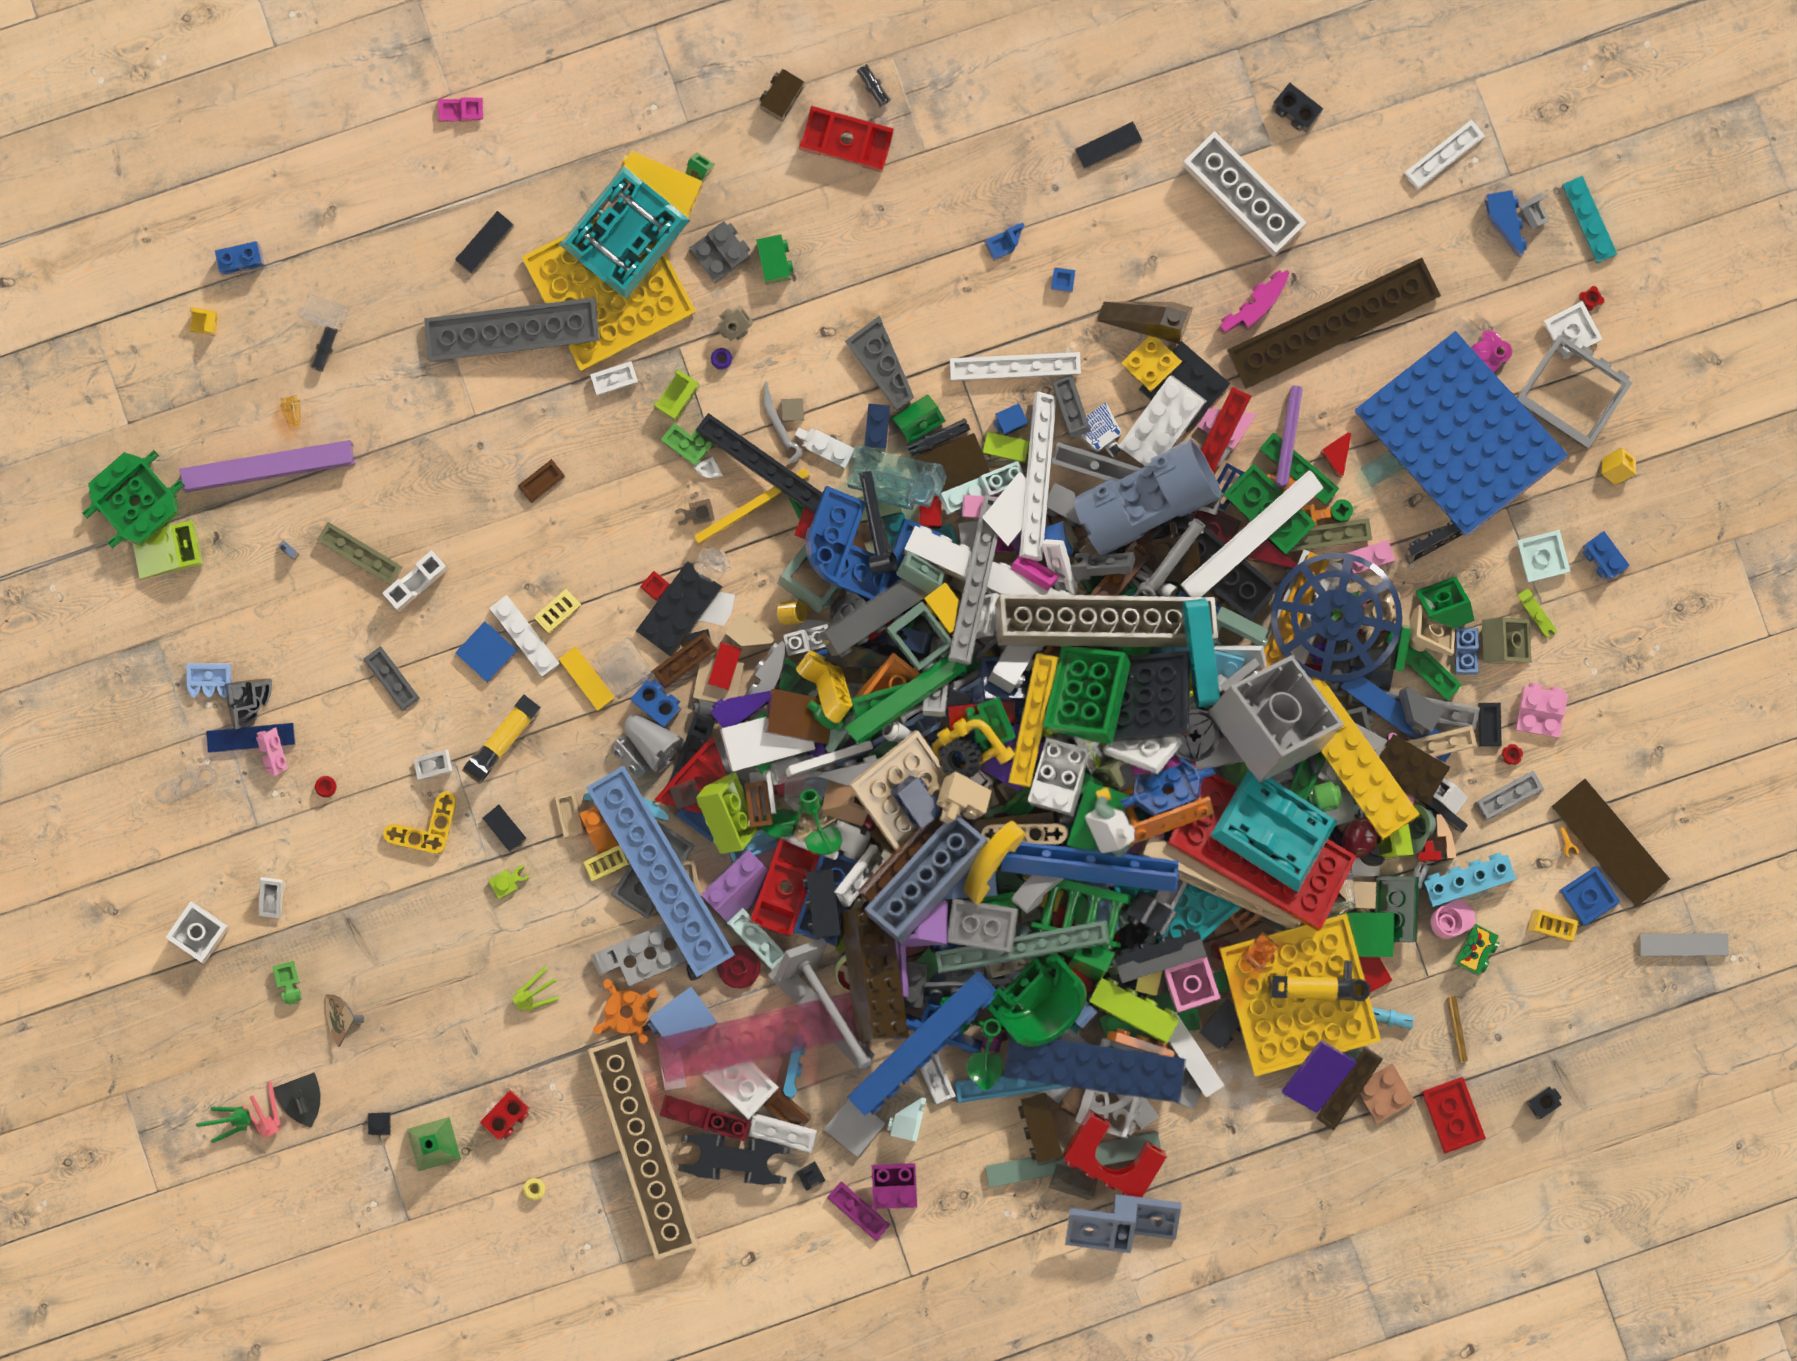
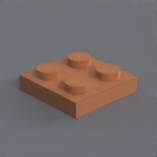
M1393 1063L1373 1074L1359 1094L1376 1124L1415 1102Z

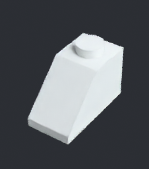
M1445 778L1433 796L1455 815L1468 799L1455 784Z

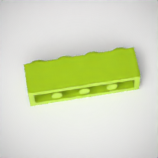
M1109 977L1106 980L1101 978L1089 1001L1091 1005L1165 1044L1168 1043L1180 1020L1176 1018L1177 1013L1167 1008L1164 1011L1157 1008L1158 1003L1149 998H1146L1145 1001L1137 997L1138 993L1128 987L1123 990L1118 987L1119 983Z

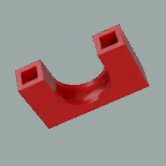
M1089 1109L1063 1152L1065 1163L1073 1169L1078 1167L1084 1170V1174L1095 1180L1098 1178L1104 1181L1103 1184L1109 1189L1114 1190L1116 1188L1122 1191L1124 1196L1143 1198L1167 1158L1165 1150L1146 1140L1137 1157L1129 1166L1122 1169H1109L1103 1166L1096 1158V1150L1110 1124L1107 1118Z

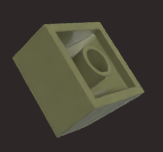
M1501 617L1482 620L1484 663H1532L1530 619Z

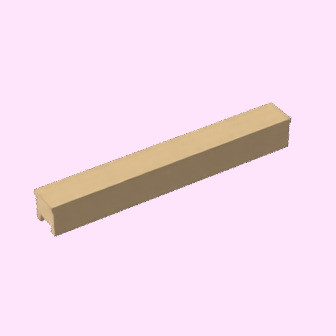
M1154 836L1143 840L1139 856L1179 861L1178 879L1290 929L1295 928L1297 924H1301V921L1169 846L1166 844V841Z

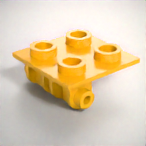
M1152 336L1143 341L1121 362L1127 369V372L1132 377L1135 376L1150 391L1155 389L1182 363L1158 338Z

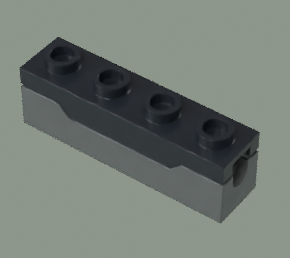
M1190 928L1181 931L1182 936L1177 938L1168 935L1159 938L1161 943L1152 945L1150 941L1138 945L1139 950L1131 952L1130 948L1117 952L1118 956L1114 957L1122 983L1207 956L1199 930L1194 932V929Z

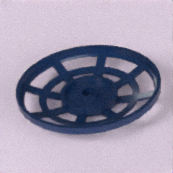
M1338 552L1324 553L1311 557L1293 568L1280 583L1275 593L1271 610L1272 632L1282 655L1287 658L1292 655L1291 651L1302 645L1311 654L1323 659L1321 672L1305 666L1296 659L1309 677L1335 683L1349 682L1362 678L1379 668L1392 654L1398 643L1403 618L1398 592L1388 576L1375 564L1362 557ZM1325 559H1344L1341 571H1327L1315 576L1308 567V565ZM1352 561L1367 566L1378 574L1383 581L1372 587L1362 577L1350 573ZM1301 571L1307 582L1298 590L1293 602L1280 601L1281 595L1289 581ZM1330 577H1340L1338 589L1326 591L1319 582ZM1351 579L1359 583L1367 591L1355 597L1352 593L1346 591L1348 580ZM1312 586L1318 595L1313 605L1300 604L1304 593ZM1386 589L1390 590L1394 600L1396 623L1383 620V610L1378 594ZM1371 598L1375 604L1376 618L1363 616L1361 604ZM1278 610L1291 611V624L1296 637L1286 645L1278 627ZM1334 610L1341 611L1343 613L1342 620H1332L1331 612ZM1298 612L1310 614L1312 626L1304 632H1301L1298 624ZM1361 625L1374 627L1371 636L1362 645L1356 636ZM1380 630L1394 632L1386 650L1373 662L1367 650L1376 641ZM1318 634L1327 640L1325 652L1315 648L1307 640ZM1349 640L1355 649L1344 654H1334L1336 642ZM1359 656L1365 665V668L1349 674H1330L1332 661H1345Z

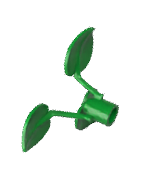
M813 789L802 792L800 796L801 802L798 803L797 816L792 810L779 809L776 810L777 814H772L773 824L760 826L767 835L773 838L790 836L794 831L793 826L798 825L802 810H804L808 815L814 816L818 831L810 833L806 838V847L810 852L818 855H829L838 851L842 844V835L836 827L829 826L822 830L817 813L822 807L824 796L820 798ZM763 815L764 821H766L767 817L766 815Z
M950 997L942 998V999H941V1003H940V1007H941ZM1016 1004V1006L1013 1009V1014L1022 1012L1024 1010ZM988 1019L985 1023L974 1020L970 1022L972 1025L981 1026L983 1036L988 1038L985 1052L974 1053L968 1059L966 1065L970 1079L984 1091L993 1087L1003 1072V1061L1000 1055L996 1053L989 1054L992 1038L999 1034L1001 1027H1004L996 1019ZM963 1022L961 1025L964 1028L959 1033L966 1032L970 1027V1023L966 1025Z

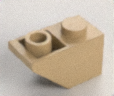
M741 612L724 632L726 636L741 648L769 646L775 643V640L772 638L774 634L765 626L763 629L755 624L757 620L749 613L744 615Z

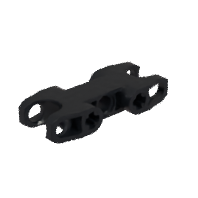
M707 1133L682 1135V1141L696 1144L699 1147L701 1157L693 1165L679 1164L678 1171L700 1178L720 1180L721 1169L745 1172L744 1183L758 1185L786 1184L787 1177L772 1174L768 1169L767 1162L774 1154H790V1147L781 1146L770 1141L749 1139L747 1150L724 1147L725 1136Z

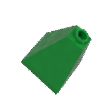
M450 1117L407 1129L418 1171L461 1160ZM429 1140L433 1142V1147L430 1149L428 1147Z

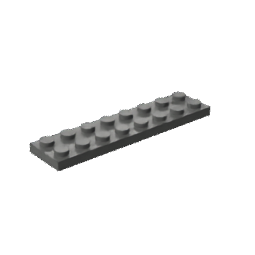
M595 297L424 318L429 362L600 342Z

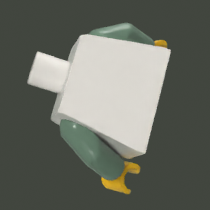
M1108 788L1096 791L1098 796L1096 808L1086 815L1085 818L1100 852L1114 851L1115 856L1122 857L1133 846L1130 842L1135 838V830L1133 826L1129 825L1122 811L1112 809L1107 805V802L1112 799Z

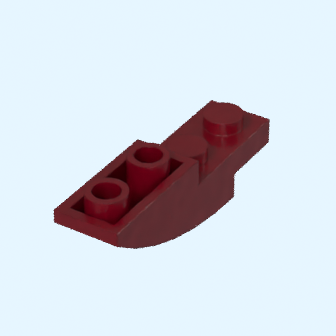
M665 1095L659 1113L661 1117L744 1142L751 1120L669 1095Z

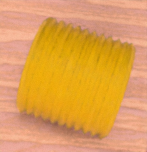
M801 600L781 602L777 608V616L780 623L784 626L804 623L807 618V608Z

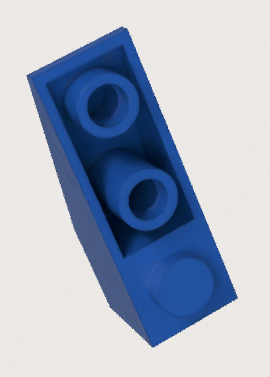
M1513 190L1487 194L1484 199L1488 220L1518 258L1522 257L1524 251L1527 250L1525 238H1521L1520 229H1523L1521 216L1517 217L1516 208H1519L1517 195H1513Z

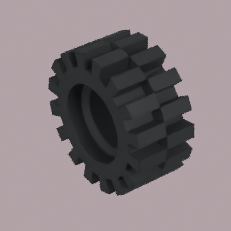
M959 739L946 744V747L941 750L943 754H940V759H943L940 762V766H945L942 769L943 772H949L948 776L956 771L967 778L979 772L978 769L982 767V764L979 762L983 761L982 757L978 756V754H981V750L976 751L977 744L971 745L973 741H966V739ZM958 751L965 756L966 766L964 768L957 763L956 754Z

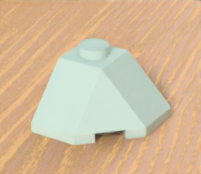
M920 1098L895 1114V1118L890 1117L888 1131H892L891 1136L917 1141L926 1098Z

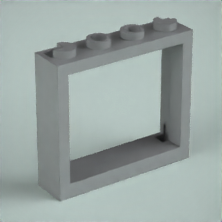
M1566 334L1564 336L1557 335L1516 398L1525 408L1585 448H1589L1632 385V382L1628 380L1630 376L1619 370L1616 372L1611 369L1612 364L1601 358L1598 360L1592 356L1594 352L1587 347L1582 346V348L1576 346L1574 344L1576 340ZM1560 345L1621 384L1587 436L1526 397Z

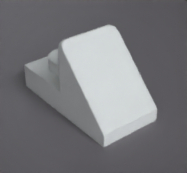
M448 749L414 758L417 780L452 773Z
M260 878L259 916L281 918L282 899L286 887L283 880Z

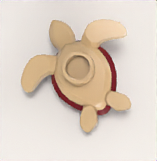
M1360 586L1358 589L1359 593L1367 591L1363 586ZM1379 593L1383 620L1394 623L1396 621V610H1393L1395 604L1392 594L1389 593L1385 600H1383L1381 593ZM1371 598L1362 606L1363 616L1376 618V608ZM1402 610V625L1410 627L1409 617ZM1361 625L1359 633L1365 636V642L1371 636L1374 627ZM1381 629L1379 634L1386 632V630Z

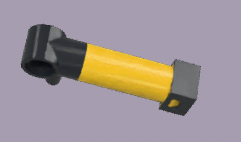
M523 694L514 705L513 710L478 752L468 760L462 771L478 784H481L528 724H531L537 717L541 707Z
M1345 960L1343 978L1269 974L1268 996L1271 998L1364 1001L1369 997L1371 989L1365 980L1352 978L1353 962ZM1356 984H1361L1363 987V992L1359 996L1353 993V987Z

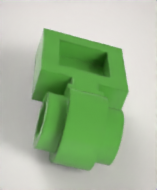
M291 961L272 966L277 987L286 988L285 991L281 992L284 1004H289V1006L297 1004L298 1001L302 1000L299 987L294 988L293 984L300 983L295 962Z

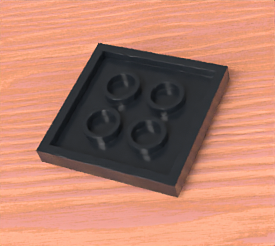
M1181 341L1172 352L1182 363L1152 391L1148 390L1144 385L1139 388V391L1152 401L1168 377L1172 375L1205 399L1207 402L1185 430L1188 433L1231 383Z

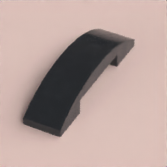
M695 712L670 781L710 739L716 722L715 719Z

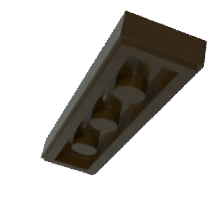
M1365 1046L1355 1060L1356 1064L1333 1092L1316 1119L1334 1131L1384 1058Z

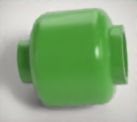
M1333 782L1315 785L1312 789L1313 794L1309 795L1310 803L1323 812L1336 810L1339 808V803L1343 802L1339 786H1335Z

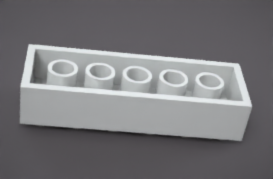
M1215 131L1183 163V167L1273 257L1305 227L1307 222Z

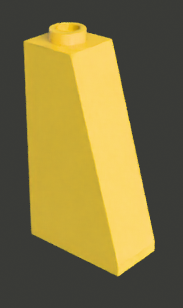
M631 151L629 156H624L621 167L625 166L689 218L703 187L702 181L634 151Z

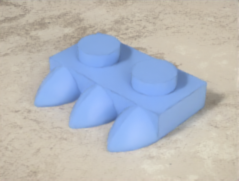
M187 663V689L193 698L197 696L201 686L208 698L214 693L215 686H217L221 697H226L225 684L232 683L231 663Z

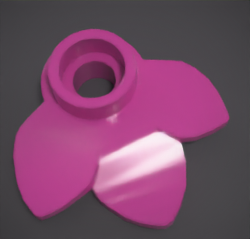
M1483 331V341L1475 343L1471 348L1495 372L1499 369L1502 362H1506L1511 358L1512 347L1508 342L1502 341L1498 333ZM1503 347L1505 349V353L1503 355H1498V349Z

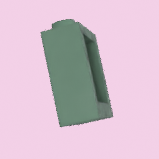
M804 545L780 575L777 584L819 614L823 608L827 610L834 601L833 595L836 592L840 594L843 589L832 585L821 599L792 578L806 559L808 560Z
M920 602L886 629L887 633L917 672L920 669L926 671L935 664L933 659L940 655L943 658L950 653L952 640L923 602ZM922 614L944 645L919 663L896 632Z
M1224 607L1220 608L1216 616L1218 632L1222 626L1254 642V646H1263L1265 648L1268 639L1265 638L1268 629ZM1217 640L1214 645H1227V644H1225V643H1223V642Z

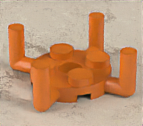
M604 980L603 985L611 997L605 1005L604 1013L606 1020L594 1026V1033L601 1034L612 1028L623 1034L635 1033L640 1043H648L649 1038L642 1027L648 1018L649 1010L647 1004L658 997V991L651 989L649 993L641 996L632 990L618 991L611 980ZM628 1005L633 1009V1014L630 1018H623L620 1011L623 1006Z

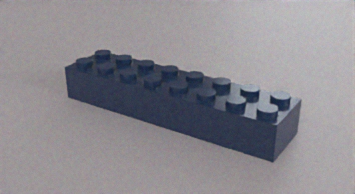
M1010 1034L1004 1077L1180 1104L1187 1060L1185 1058L1057 1039L1041 1046L1027 1047L1019 1044Z

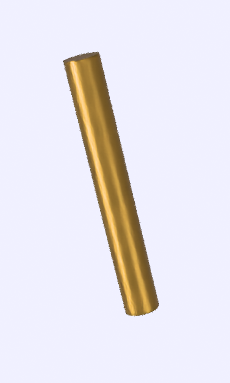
M1456 996L1448 997L1459 1062L1468 1061Z

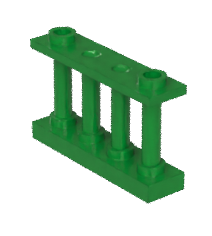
M1062 880L1048 892L1041 924L1032 922V926L1037 928L1038 933L1060 929L1049 925L1057 892H1060L1061 888L1069 890L1068 894L1070 895L1062 928L1072 926L1078 897H1081L1082 893L1090 895L1089 899L1091 900L1085 924L1095 922L1099 903L1102 902L1103 898L1109 899L1112 905L1107 925L1110 943L1100 945V947L1113 950L1114 946L1120 948L1121 943L1113 941L1120 909L1124 906V903L1130 905L1132 896L1069 880Z

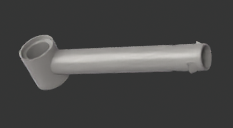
M1194 519L1189 522L1190 525L1185 533H1183L1150 579L1138 586L1135 596H1142V591H1148L1151 596L1156 597L1159 587L1198 535L1203 533L1205 525L1200 520Z

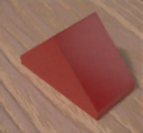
M1347 432L1320 452L1337 478L1344 476L1352 433Z

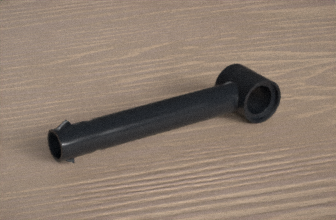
M872 471L861 472L859 477L875 555L870 556L869 559L871 571L874 575L896 571L898 567L897 558L894 552H888Z

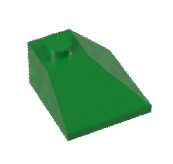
M1456 576L1416 590V594L1430 620L1452 628L1475 621L1471 601Z

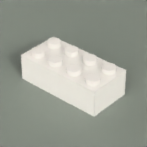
M1172 375L1169 376L1118 447L1144 466L1150 465L1151 458L1174 447L1207 401Z

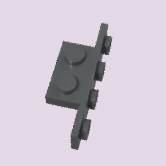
M984 966L946 973V982L924 983L925 996L938 998L942 995H953L977 971L996 990L1000 988L1003 991L1012 983V979H989Z

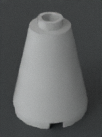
M632 715L624 723L625 733L650 768L655 772H661L675 760L673 757L675 752L680 753L683 748L684 739L681 736L640 715Z

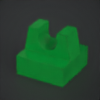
M696 153L686 164V174L690 175L695 170L698 172L697 179L702 181L711 172L715 164L699 153Z

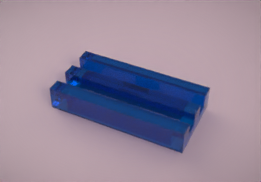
M1226 463L1217 479L1220 485L1227 470L1232 471L1221 490L1223 494L1226 492L1235 474H1239V479L1244 473ZM1226 499L1224 505L1220 503L1219 508L1225 512L1230 502Z

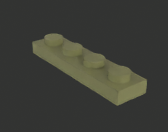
M1369 518L1314 526L1289 553L1372 541Z
M327 522L317 538L318 542L389 585L393 584L403 568L330 522Z

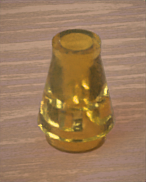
M297 395L280 398L281 404L279 405L288 423V427L300 426V400H298Z

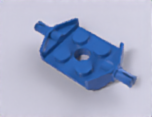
M1180 759L1181 764L1160 771L1158 774L1155 773L1141 779L1137 775L1133 796L1120 800L1123 809L1136 804L1137 807H1141L1147 814L1155 816L1198 800L1203 779L1215 775L1214 770L1210 766L1199 771L1184 759ZM1166 788L1174 789L1172 794L1166 795L1163 793Z

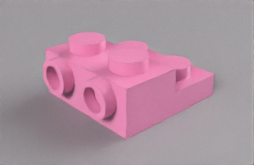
M1529 683V687L1524 686L1516 731L1560 738L1568 694L1563 693L1564 689L1551 687L1549 691L1542 689L1540 684Z

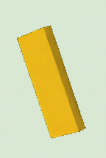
M576 646L559 658L560 662L597 711L615 699Z

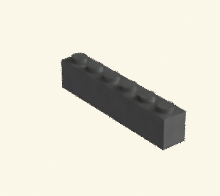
M902 578L818 635L831 656L840 655L842 657L852 651L851 646L856 643L861 645L869 639V634L872 632L877 634L887 627L885 625L890 620L893 622L897 621L904 615L903 612L908 608L911 610L929 594Z

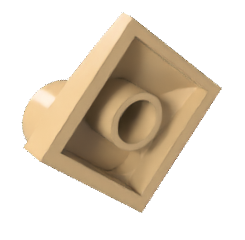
M1418 605L1410 619L1411 634L1409 645L1417 651H1424L1428 648L1452 656L1454 654L1455 628L1430 620L1424 607Z

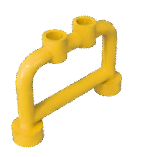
M962 718L953 725L955 729L951 732L948 728L943 729L937 734L938 739L931 748L939 762H942L943 759H940V748L951 743L958 737L966 735L970 730L978 728L993 745V748L978 755L983 759V761L979 762L980 764L995 756L1000 764H1003L1015 755L1010 746L1006 748L1003 746L988 724L977 719L966 722ZM966 763L962 764L961 767L964 768Z

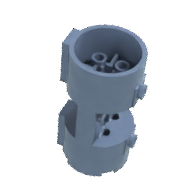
M1188 439L1151 458L1150 465L1119 481L1111 478L1073 499L1078 518L1089 534V540L1100 555L1109 554L1145 536L1144 532L1176 516H1185L1223 497L1218 481L1205 456L1193 439Z

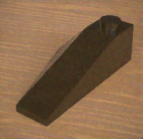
M1103 302L1097 321L1180 344L1193 307L1175 302Z

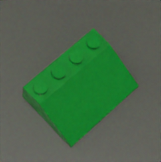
M1062 646L1043 727L1091 742L1113 744L1131 664L1126 653Z

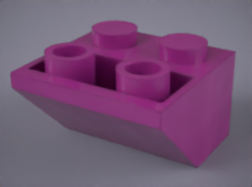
M916 1163L872 1165L873 1209L917 1208Z

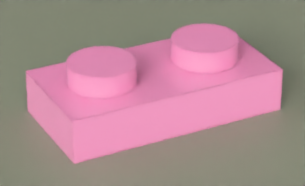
M1388 540L1348 553L1362 557L1377 567L1395 561ZM1352 561L1351 570L1354 574L1370 569L1359 562Z

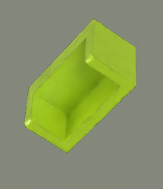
M677 369L675 377L658 402L655 401L653 406L676 422L700 385L697 381Z

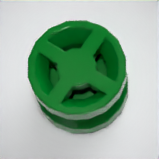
M1345 499L1337 500L1330 510L1332 519L1338 523L1348 521L1353 514L1352 504Z

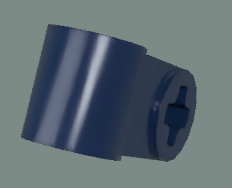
M905 627L896 632L898 635L900 632L903 633V637L906 640L902 641L912 653L923 656L929 655L933 634ZM890 637L892 645L896 648H899L897 644L894 642V640Z

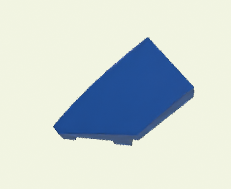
M1023 222L984 241L993 261L1015 250L1024 228Z

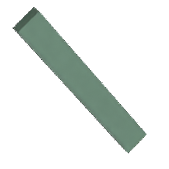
M1100 921L1014 937L1012 953L972 946L935 953L938 974H946L1109 944L1110 940L1107 921Z
M1158 1132L1099 1143L1096 1150V1158L1102 1165L1135 1159L1146 1140L1161 1148ZM1031 1157L985 1166L989 1188L1082 1170L1078 1167L1073 1169L1065 1163L1064 1157L1063 1160L1038 1166L1037 1161H1032Z

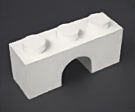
M432 550L415 564V568L408 575L398 579L383 592V595L399 612L448 570Z

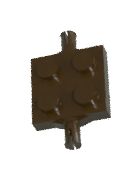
M1177 520L1168 521L1170 534L1152 539L1156 569L1183 535V533H1178ZM1197 538L1165 579V581L1177 582L1178 594L1179 591L1186 593L1180 584L1201 567Z

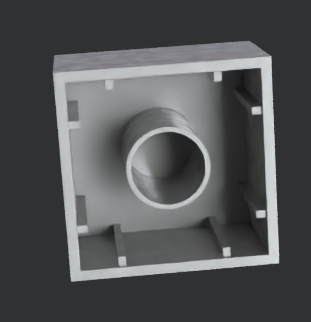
M1293 655L1231 685L1208 712L1259 782L1323 750L1344 725Z

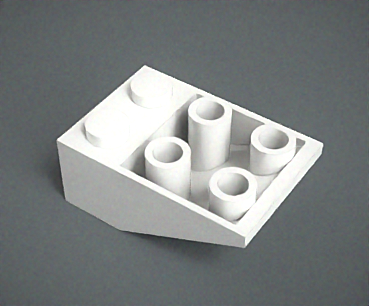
M1047 738L1028 802L1037 807L1074 817L1082 788L1089 749Z

